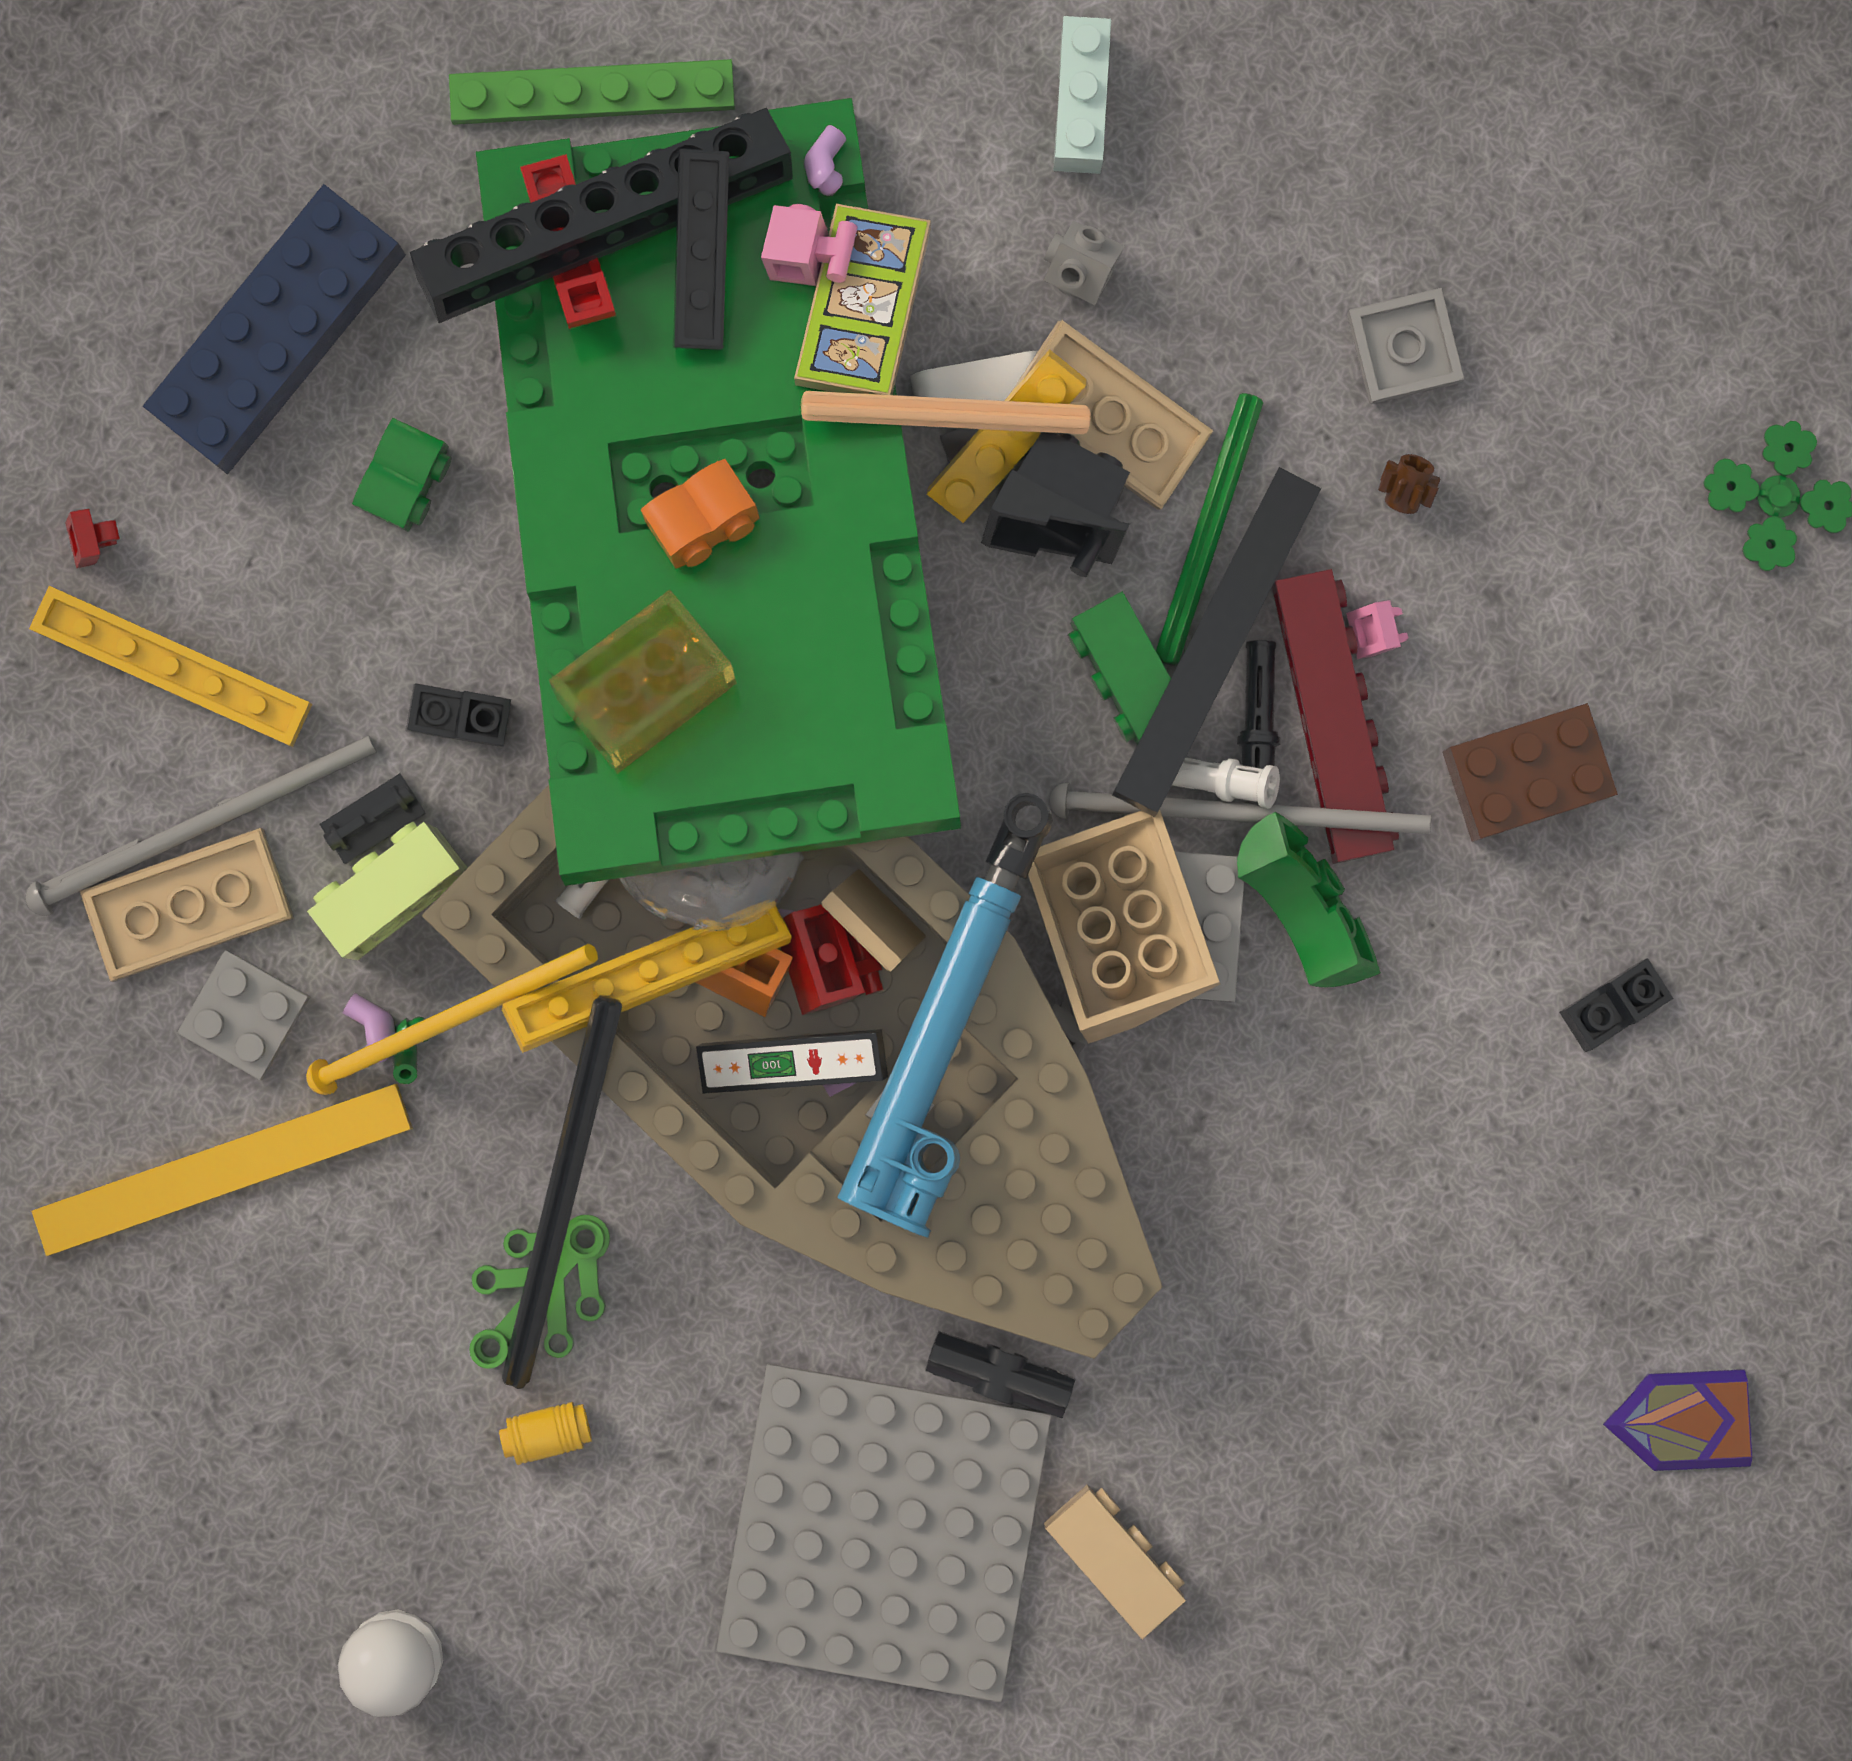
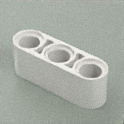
M1038 351L1016 353L917 372L910 376L913 396L1004 401Z

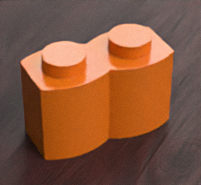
M726 459L705 467L690 477L684 484L665 491L641 509L647 526L675 569L684 565L693 567L704 562L711 555L712 548L717 543L728 539L732 542L742 539L753 530L754 523L760 518L755 503Z

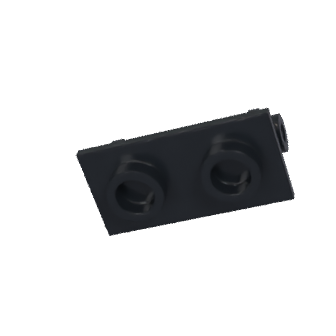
M399 773L319 825L325 833L323 836L327 844L333 851L336 850L343 863L347 864L426 813L401 773Z

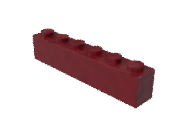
M1332 569L1277 580L1272 586V592L1320 808L1386 812L1382 794L1389 793L1388 780L1383 765L1376 766L1372 748L1378 747L1377 731L1373 719H1365L1362 701L1368 700L1367 686L1363 673H1355L1351 656L1358 652L1357 641L1353 627H1345L1341 608L1347 607L1344 584L1341 579L1334 580ZM1325 827L1333 864L1391 852L1395 850L1393 841L1399 840V832Z

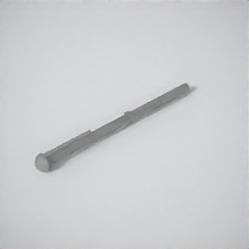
M368 735L240 796L218 802V806L140 842L139 839H136L42 884L34 881L26 891L25 900L27 906L35 914L42 916L53 914L51 905L377 753L372 740Z
M1069 782L1057 785L1052 790L1049 799L1052 811L1063 819L1068 818L1069 810L1072 809L1118 814H1133L1141 811L1112 796V794L1070 791ZM1165 798L1160 807L1163 817L1258 823L1266 816L1277 812L1298 826L1430 834L1431 815L1273 805L1267 809L1253 803Z

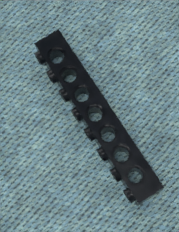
M767 107L754 113L741 114L733 119L732 122L709 131L697 132L687 140L665 149L652 150L643 158L621 167L608 168L596 177L576 185H566L547 197L532 203L519 204L505 214L487 221H477L463 231L443 239L430 240L420 248L411 251L410 256L416 278L438 323L440 324L589 263V261L596 258H601L676 227L680 149L729 152V157L739 156V158L735 159L729 158L728 205L793 179L791 151ZM643 192H652L647 195H641ZM599 210H608V211L603 212V213H595L596 211H599ZM554 228H564L559 231H550ZM510 246H519L515 249H506ZM466 264H474L468 268H460Z

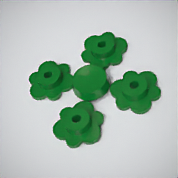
M1789 421L1784 427L1772 425L1764 433V441L1768 446L1763 449L1762 456L1767 462H1774V469L1780 475L1767 478L1759 488L1758 483L1750 478L1752 470L1749 465L1739 464L1737 466L1730 459H1721L1714 465L1713 474L1706 476L1703 482L1705 489L1710 491L1708 503L1714 510L1722 511L1729 507L1732 512H1741L1745 508L1746 502L1752 501L1757 497L1761 510L1765 514L1772 516L1764 520L1762 525L1756 523L1748 528L1747 535L1750 539L1744 543L1742 548L1744 557L1752 562L1758 561V566L1763 571H1770L1775 566L1787 567L1794 562L1795 551L1792 546L1797 541V535L1792 530H1786V525L1781 517L1792 514L1797 509L1799 503L1801 509L1809 514L1807 518L1808 524L1812 528L1823 526L1829 533L1835 534L1842 531L1846 526V518L1852 517V502L1849 501L1852 496V490L1847 483L1838 481L1831 485L1827 480H1819L1814 484L1813 491L1806 492L1800 499V491L1797 484L1792 479L1786 477L1794 473L1797 467L1804 469L1811 464L1812 456L1810 453L1817 445L1816 436L1810 431H1801V425L1796 421ZM1785 445L1790 447V452L1785 450ZM1727 484L1732 485V491L1727 489ZM1825 503L1830 505V510L1824 507ZM1767 541L1772 544V549L1767 547Z

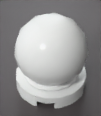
M402 1610L379 1612L364 1621L343 1645L338 1662L340 1687L352 1705L364 1713L383 1718L403 1715L418 1706L438 1681L443 1664L441 1642L432 1626L416 1615L405 1613Z

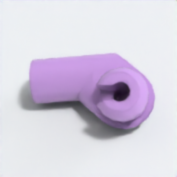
M828 125L804 159L808 183L814 189L819 188L820 192L826 196L833 195L843 183L842 175L834 170L833 158L846 142V137L839 129L832 125Z

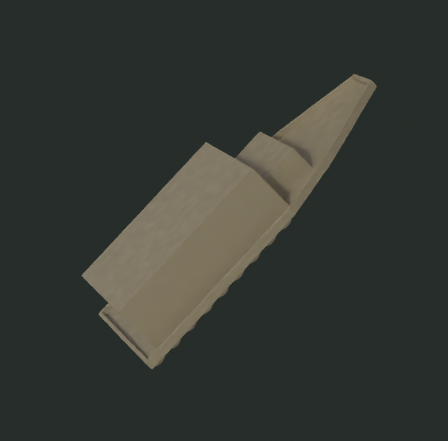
M548 785L421 916L495 987L586 944H591L595 947L598 954V960L595 963L543 986L546 987L699 925L706 914L716 918L723 915V913L678 870L610 879L584 911L581 919L572 915L555 901L567 886L564 885L559 875ZM910 837L799 852L805 859L771 894L777 909L798 911L822 904L821 902L831 891L857 869H860L926 935L891 972L882 966L883 970L879 972V976L884 988L883 991L867 996L864 993L847 1003L802 1016L788 972L766 1017L695 982L621 1012L602 1091L740 1225L880 1292L1093 1359L1163 1287L1088 1076L1017 941L1007 931L932 1102L934 1106L927 1114L922 1125L923 1128L952 1141L960 1154L959 1168L951 1177L944 1196L936 1199L927 1220L926 1226L931 1230L929 1237L927 1238L908 1231L837 1198L871 1121L865 1114L887 1084L964 903L970 898V895ZM587 1027L551 1041L576 1066H578ZM882 1029L888 1078L883 1081L857 1082L829 1097L823 1085L702 1093L696 1046L702 1043ZM933 1144L925 1150L923 1163L930 1172H940L947 1164V1152L939 1144Z

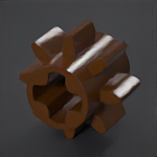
M1406 454L1401 456L1398 464L1390 460L1387 461L1378 490L1386 493L1385 502L1390 508L1400 513L1414 514L1418 511L1420 504L1428 508L1432 507L1441 479L1440 477L1433 476L1434 466L1427 459L1418 455Z

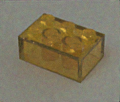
M668 590L549 679L558 702L617 774L737 684L731 662L671 590Z

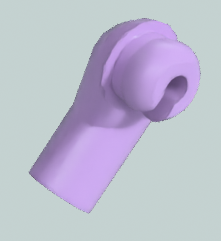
M353 994L343 1014L364 1025L367 1041L365 1047L396 1033L394 1020L389 1012L358 994Z

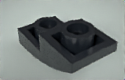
M415 683L412 690L406 731L503 747L512 699L469 691L460 692Z
M1646 958L1559 1013L1583 1051L1588 1052L1629 1025L1638 1023L1674 998L1649 959Z

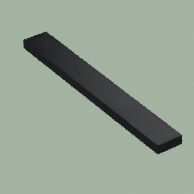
M1280 467L1278 468L1112 796L1156 817L1321 490L1320 487Z

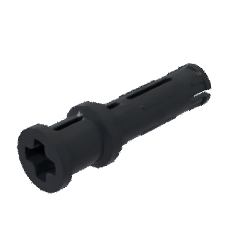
M1253 640L1246 642L1245 730L1241 731L1240 736L1237 737V744L1242 746L1243 766L1257 768V753L1260 751L1259 768L1264 769L1267 765L1275 766V747L1280 745L1278 732L1273 731L1276 642ZM1262 669L1261 707L1258 708L1259 670ZM1259 719H1261V729H1260V730H1258V720H1259Z

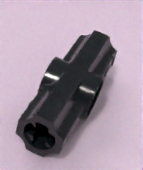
M939 1330L925 1371L933 1375L973 1387V1392L1010 1405L1016 1402L1059 1418H1063L1076 1380L1074 1377L1068 1376V1374L1028 1362L1027 1357L1018 1353L1013 1355L1001 1351L998 1346L987 1344V1347Z

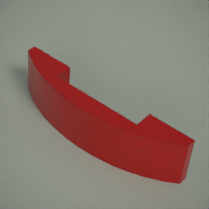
M567 154L520 167L530 203L554 194L558 189L566 185H576ZM554 228L550 231H559L564 228ZM598 258L553 277L569 329L616 316Z

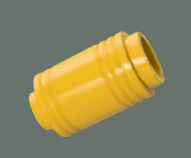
M573 1401L561 1406L556 1405L555 1407L552 1406L513 1416L512 1418H506L507 1428L499 1430L505 1458L514 1456L517 1465L561 1455L565 1452L569 1453L577 1449H584V1443L592 1442L584 1404L574 1406Z

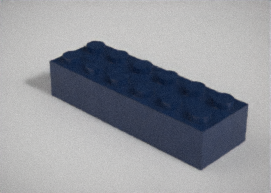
M323 184L142 407L228 475L406 256L405 252L397 241Z

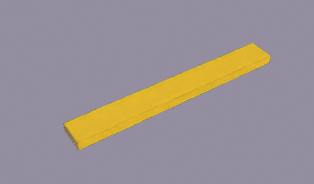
M393 1084L40 1207L31 1212L45 1254L50 1256L413 1128L398 1084Z

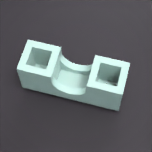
M1063 16L1053 171L1101 173L1104 152L1111 19Z

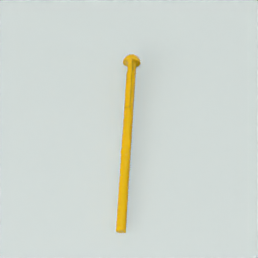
M586 944L331 1064H328L327 1060L317 1059L307 1070L306 1080L308 1086L315 1093L321 1095L332 1094L338 1088L335 1080L350 1076L502 1006L506 1002L593 964L598 960L597 951L593 945Z

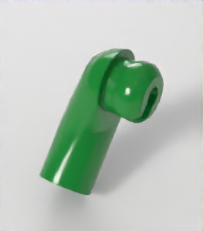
M420 1016L412 1020L405 1018L397 1026L396 1033L425 1020V1018ZM417 1045L393 1055V1077L400 1084H410L417 1078Z

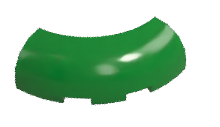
M1277 812L1266 816L1252 826L1242 841L1238 854V878L1253 887L1280 919L1299 955L1309 985L1321 988L1338 987L1357 983L1380 974L1375 953L1360 917L1353 919L1350 911L1339 897L1345 890L1344 886L1326 859L1317 862L1311 852L1304 847V845L1308 844V837L1296 825Z

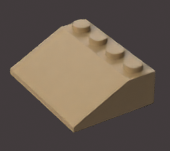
M1160 809L1156 817L1141 810L1040 846L1028 876L1079 1030L1088 1044L1135 1028L1220 985Z

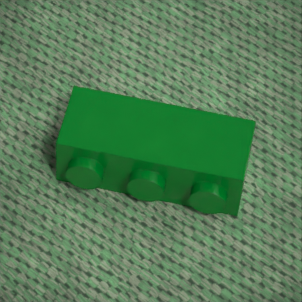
M1121 591L1072 618L1070 624L1074 631L1068 633L1067 636L1078 657L1082 659L1088 656L1093 664L1096 673L1091 675L1090 678L1102 700L1105 701L1111 697L1120 713L1113 717L1123 739L1126 743L1134 739L1136 744H1138L1171 678L1125 594Z

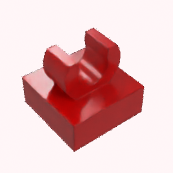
M90 509L70 512L65 523L76 569L95 565L100 557L99 549L116 545V540L120 539L116 520L93 524Z

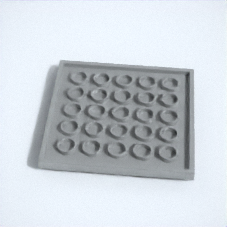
M767 1363L716 1652L1002 1702L1051 1414Z

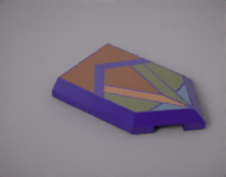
M1744 1369L1647 1374L1627 1400L1603 1423L1609 1431L1654 1471L1751 1466L1752 1444L1748 1379Z

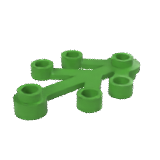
M580 1215L569 1221L547 1310L548 1334L544 1339L546 1352L555 1358L566 1356L574 1346L573 1336L567 1328L564 1278L577 1263L581 1296L576 1302L578 1316L585 1321H595L605 1311V1301L599 1294L597 1260L606 1253L609 1247L610 1233L606 1224L600 1218L593 1215ZM524 1229L510 1231L505 1236L503 1242L506 1253L514 1258H522L533 1251L537 1232L529 1233ZM583 1229H588L595 1235V1242L589 1248L582 1247L577 1240L579 1232ZM521 1234L526 1238L527 1248L523 1252L519 1253L511 1249L510 1239L513 1235ZM483 1265L474 1271L472 1285L481 1294H491L502 1288L524 1287L528 1267L497 1269L492 1265ZM486 1270L494 1274L496 1281L492 1288L485 1289L480 1286L478 1276L482 1271ZM592 1297L598 1301L599 1311L596 1315L589 1316L583 1312L582 1302L585 1298ZM520 1300L495 1329L482 1330L473 1337L469 1351L472 1360L478 1366L491 1369L501 1365L506 1360ZM562 1334L566 1337L568 1342L566 1350L556 1352L551 1348L550 1339L553 1335ZM486 1339H494L499 1343L500 1351L497 1356L490 1357L483 1352L482 1345Z

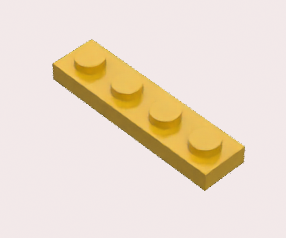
M1049 349L1004 401L1070 404L1084 389L1087 379ZM979 429L929 485L926 495L964 523L1034 445L1041 432Z

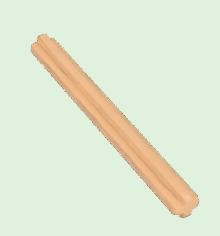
M806 391L801 399L802 418L808 421L1068 434L1087 433L1091 421L1089 407L1073 404Z

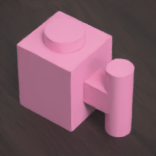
M793 204L790 207L774 205L761 256L769 279L816 286L822 263H829L826 277L833 282H844L856 237L857 225L849 221H841L838 224L836 237H828L829 233L821 211H816L812 207L803 204Z

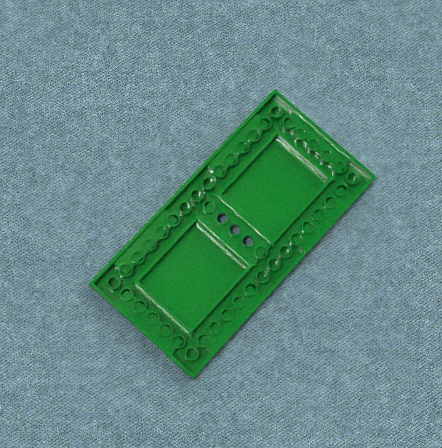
M852 98L768 110L791 151L793 179L728 205L723 350L673 348L676 227L598 258L616 316L569 329L553 277L495 301L508 410L506 412L525 583L530 600L550 772V779L548 781L559 875L565 886L961 829L958 798L939 682L902 426L808 421L802 418L801 399L804 392H829L796 386L794 380L816 286L770 280L761 259L774 205L790 207L793 204H803L812 207L816 211H821L828 233L836 204L868 209ZM828 125L836 127L846 137V142L833 158L834 170L842 175L843 183L830 196L823 195L819 188H812L808 183L804 167V159L807 152ZM717 127L572 147L570 138L476 151L483 220L487 221L505 214L519 204L530 203L520 169L521 166L567 154L575 183L579 184L600 175L608 168L621 167L643 158L652 150L665 149L687 140L697 132L709 131ZM732 156V157H729V158H730V159H735V158H739V156ZM643 192L641 195H647L652 192ZM599 210V211H596L595 213H603V212H606V211H608V210ZM510 246L506 249H515L519 246ZM894 386L893 395H897L896 386ZM726 459L755 503L760 518L754 523L753 530L742 539L733 542L728 539L717 543L712 548L711 555L704 562L693 567L684 565L675 569L647 526L641 509L654 499L652 491L657 485L664 482L672 483L676 486L682 485L705 467ZM757 469H768L775 475L773 482L765 488L751 486L748 483V478Z

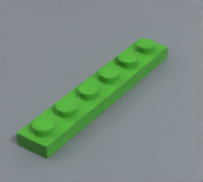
M732 59L449 74L450 111L453 125L735 110Z

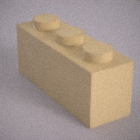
M1086 1485L1044 1522L1045 1529L1139 1637L1143 1639L1186 1601L1183 1593L1179 1590L1185 1582L1167 1561L1161 1566L1155 1563L1147 1553L1153 1547L1152 1544L1134 1524L1127 1530L1120 1523L1115 1515L1121 1509L1103 1488L1094 1493Z

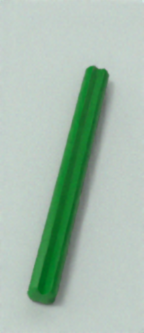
M1241 393L1231 417L1156 648L1160 660L1167 665L1176 666L1179 663L1263 406V400L1255 395Z

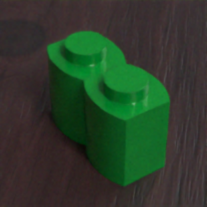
M392 418L379 442L373 460L361 480L352 504L356 508L407 532L410 531L413 523L420 526L431 506V500L426 498L429 488L434 480L440 483L449 469L452 460L451 456L446 455L449 446L442 440Z

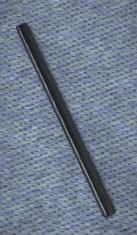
M600 995L592 1004L502 1374L504 1384L513 1386L516 1389L524 1388L531 1379L622 1010L621 1001L608 995Z

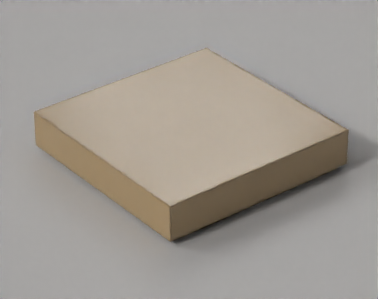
M857 869L821 902L822 906L887 971L891 972L926 937L860 869Z

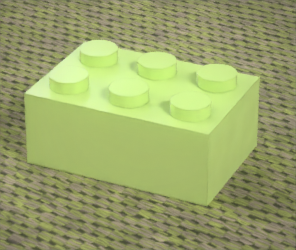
M414 822L407 824L391 837V841L394 843L392 847L379 856L375 851L366 855L352 867V870L355 872L354 876L341 885L337 881L330 883L313 897L317 904L307 912L342 958L353 960L362 958L435 902L468 868L438 828L425 822L419 826Z

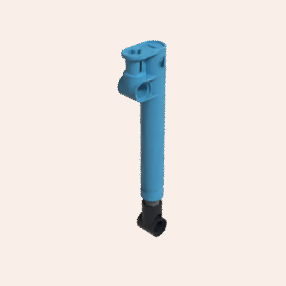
M1030 793L1016 795L1005 806L1003 822L985 861L990 864L985 879L976 877L969 892L971 896L964 903L837 1197L856 1208L927 1238L931 1232L926 1226L927 1220L936 1199L944 1196L951 1177L959 1168L960 1154L952 1141L923 1128L922 1125L1010 924V915L1015 912L1021 896L1014 892L1020 878H1027L1042 841L1052 827L1051 811L1041 798ZM1030 805L1039 808L1041 820L1037 827L1025 831L1020 830L1016 826L1015 819L1020 809ZM933 1144L942 1146L947 1152L948 1157L944 1169L937 1173L930 1172L923 1163L925 1150Z

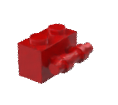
M822 904L791 912L782 918L792 938L789 944L781 947V950L793 957L788 972L802 1016L847 1003L864 993L867 996L884 990L879 976V972L883 970L881 964Z

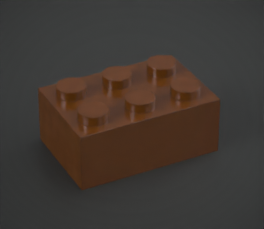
M1588 703L1449 747L1442 752L1472 842L1618 795Z

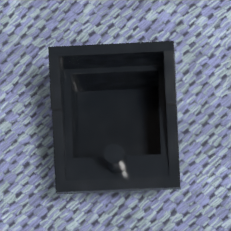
M1041 432L1018 471L1012 470L993 503L981 543L989 548L1033 557L1037 555L1038 551L1075 557L1070 567L1071 571L1081 577H1087L1095 561L1107 564L1113 563L1130 523L1121 522L1111 517L1130 472L1123 469V464L1115 457L1103 452L1095 454L1081 447L1079 440L1071 434Z

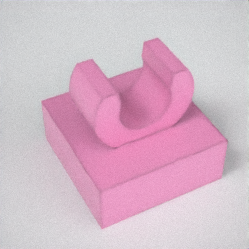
M1390 600L1375 602L1346 613L1349 626L1353 627L1357 641V659L1376 656L1401 647L1400 643L1408 639L1407 633L1398 634L1394 617L1403 614L1402 609L1392 607Z

